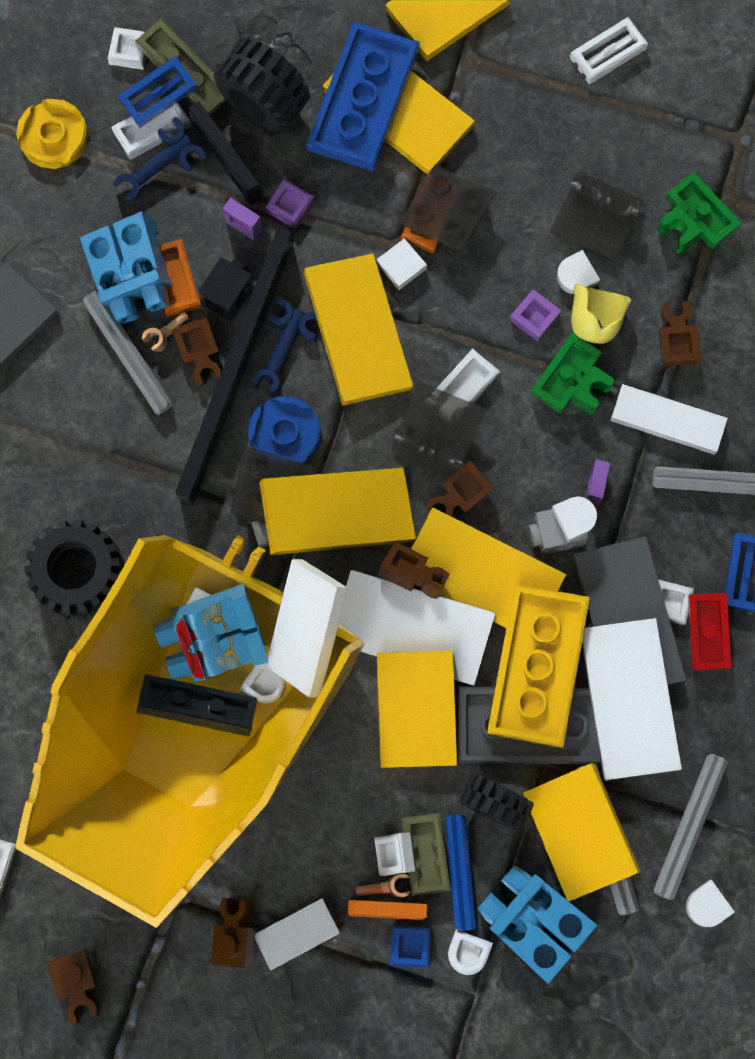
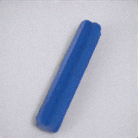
M462 814L449 815L446 817L445 823L455 928L459 931L473 930L476 927L466 817Z

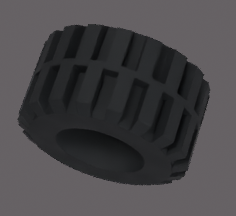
M241 40L214 74L215 84L222 96L239 114L254 125L276 134H282L288 129L311 97L309 87L299 71L280 53L255 40Z
M66 520L58 522L59 528L54 530L51 526L43 530L47 535L42 540L37 536L32 542L36 548L34 551L28 550L26 558L30 561V565L25 566V574L30 579L27 581L30 590L35 593V597L43 605L64 618L70 619L73 616L78 620L86 619L88 614L94 617L125 565L124 558L110 536L105 531H101L97 525L92 523L86 525L82 520H74L73 524H69ZM77 551L91 553L96 560V569L91 580L78 589L69 590L60 587L57 582V569L61 561L67 555Z

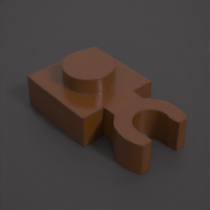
M687 301L682 302L680 306L681 315L674 316L670 313L668 303H664L661 308V319L668 325V327L660 328L658 332L663 367L699 364L701 361L697 325H686V320L690 314V306Z
M205 317L172 329L184 364L187 365L193 362L196 364L193 373L196 383L200 387L204 386L202 372L206 369H212L216 379L219 380L222 371L215 362L211 361L210 356L220 352L208 319Z
M470 460L442 483L448 493L444 496L432 497L426 506L428 509H431L435 504L443 503L446 507L445 514L453 517L455 507L459 505L466 513L491 493L494 488Z
M394 542L378 572V576L406 590L412 591L413 587L417 585L421 587L424 594L434 599H438L443 588L441 585H445L450 574L440 567L430 568L426 566L428 557L397 542Z
M222 898L220 913L224 918V925H214L211 965L252 968L255 928L246 927V920L249 919L253 911L252 900L240 899L239 910L235 913L234 899Z
M87 949L48 961L47 964L57 999L60 1000L66 997L70 999L67 1009L70 1023L72 1025L79 1023L77 1009L80 1005H85L89 1008L92 1018L99 1016L98 1003L89 997L87 992L89 989L98 987Z

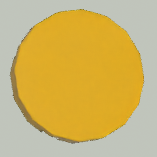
M46 99L41 104L35 107L32 105L25 110L18 121L16 135L22 152L30 162L42 168L57 169L68 166L80 158L87 147L89 133L85 119L76 106L65 100Z

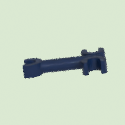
M177 117L172 119L173 125L177 128L176 135L167 136L161 128L157 131L159 139L163 143L169 144L168 147L132 175L121 174L115 178L113 182L115 187H118L123 182L132 184L133 191L125 197L127 202L136 199L139 194V187L178 156H180V166L187 172L192 170V167L186 160L188 154L195 153L202 161L206 159L205 151L200 146L193 145L188 136L184 134V125Z
M283 298L277 299L276 306L285 310L286 315L282 318L269 315L268 320L273 327L284 328V331L266 369L258 370L252 378L253 388L258 389L262 380L270 379L273 382L269 390L272 396H275L280 390L278 375L298 332H300L304 340L315 342L316 334L308 331L306 326L310 323L318 324L315 312L305 314L298 309H293L292 305Z

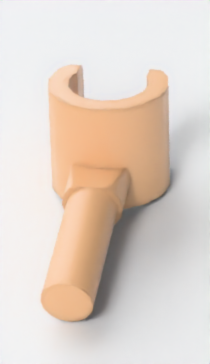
M182 312L160 330L157 328L147 329L142 335V340L146 343L152 337L159 335V342L151 349L154 352H162L167 347V338L172 334V329L181 326L189 319L188 315Z
M396 874L387 882L357 886V896L390 893L392 896L399 898L408 896L411 891L399 893L395 890L394 883L398 878H409V876L406 874Z

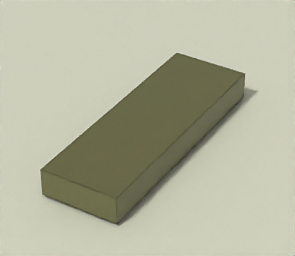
M161 18L135 40L136 46L157 68L175 56L178 58L197 86V89L187 95L186 98L193 105L200 101L211 118L228 103L215 84V73ZM174 70L166 77L170 80L179 73L177 70ZM183 81L182 83H180V84L177 85L176 87H177V88L181 87L182 85L185 84V82Z

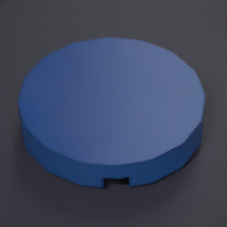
M278 396L272 398L271 401L266 402L264 405H260L255 410L249 421L248 437L253 452L263 463L277 469H292L305 464L314 456L320 444L321 426L317 415L306 402L295 397Z

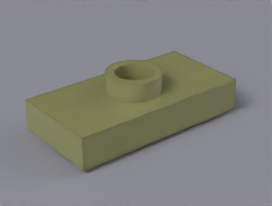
M440 813L401 818L403 833L410 832L415 865V871L409 872L412 896L451 891Z

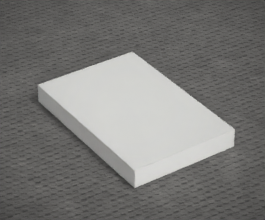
M292 559L269 650V662L266 663V667L309 698L318 697L323 688L348 588L303 559Z

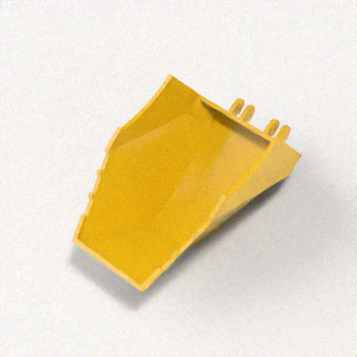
M166 535L138 538L114 585L73 649H70L52 684L50 692L52 698L46 722L43 723L41 731L43 737L40 751L32 771L34 773L29 799L25 802L15 848L155 928L162 923L269 803L345 682L365 644L364 641L339 623L323 688L319 696L309 698L285 681L284 693L278 700L271 703L256 702L250 736L136 713L144 675L149 674L171 679L165 657L183 651L180 641L160 648L154 633V624L172 617V608L181 605L184 607L196 587L213 595L244 583L266 646L267 655H269L284 592L253 576L266 553V550L260 546L250 555L244 571L233 566L243 551L246 542L245 538L239 535L230 545L223 560L205 550ZM253 663L239 666L216 676L205 677V680L194 683L192 675L173 680L247 695L239 689L255 666Z

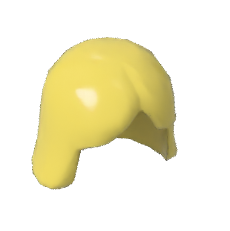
M575 284L571 315L573 333L589 343L604 344L611 341L623 324L624 316L631 303L630 297Z

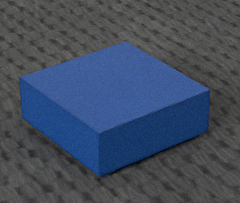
M392 925L390 966L429 968L431 928Z

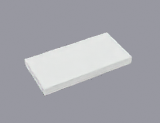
M354 570L350 571L346 585L348 590L339 623L365 642L361 652L377 656V653L453 651L454 680L474 686L495 612L441 596L438 599L428 597L421 590L413 588L412 591H409L388 580Z
M656 618L585 628L582 647L604 781L682 770Z

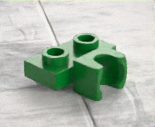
M692 172L666 194L665 199L674 209L660 220L657 231L661 235L674 229L681 232L682 236L675 251L678 254H682L695 244L699 237L713 250L737 231L742 223L699 176Z
M571 333L532 388L530 394L559 414L562 413L571 400L572 404L587 414L594 415L599 401L591 395L590 390L597 389L603 393H609L615 381L611 376L594 366L601 357L602 352Z

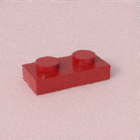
M727 593L689 594L688 611L692 670L731 669Z

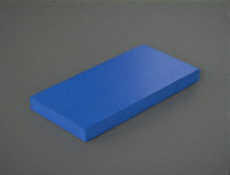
M353 21L306 144L307 151L374 172L419 52L420 42Z

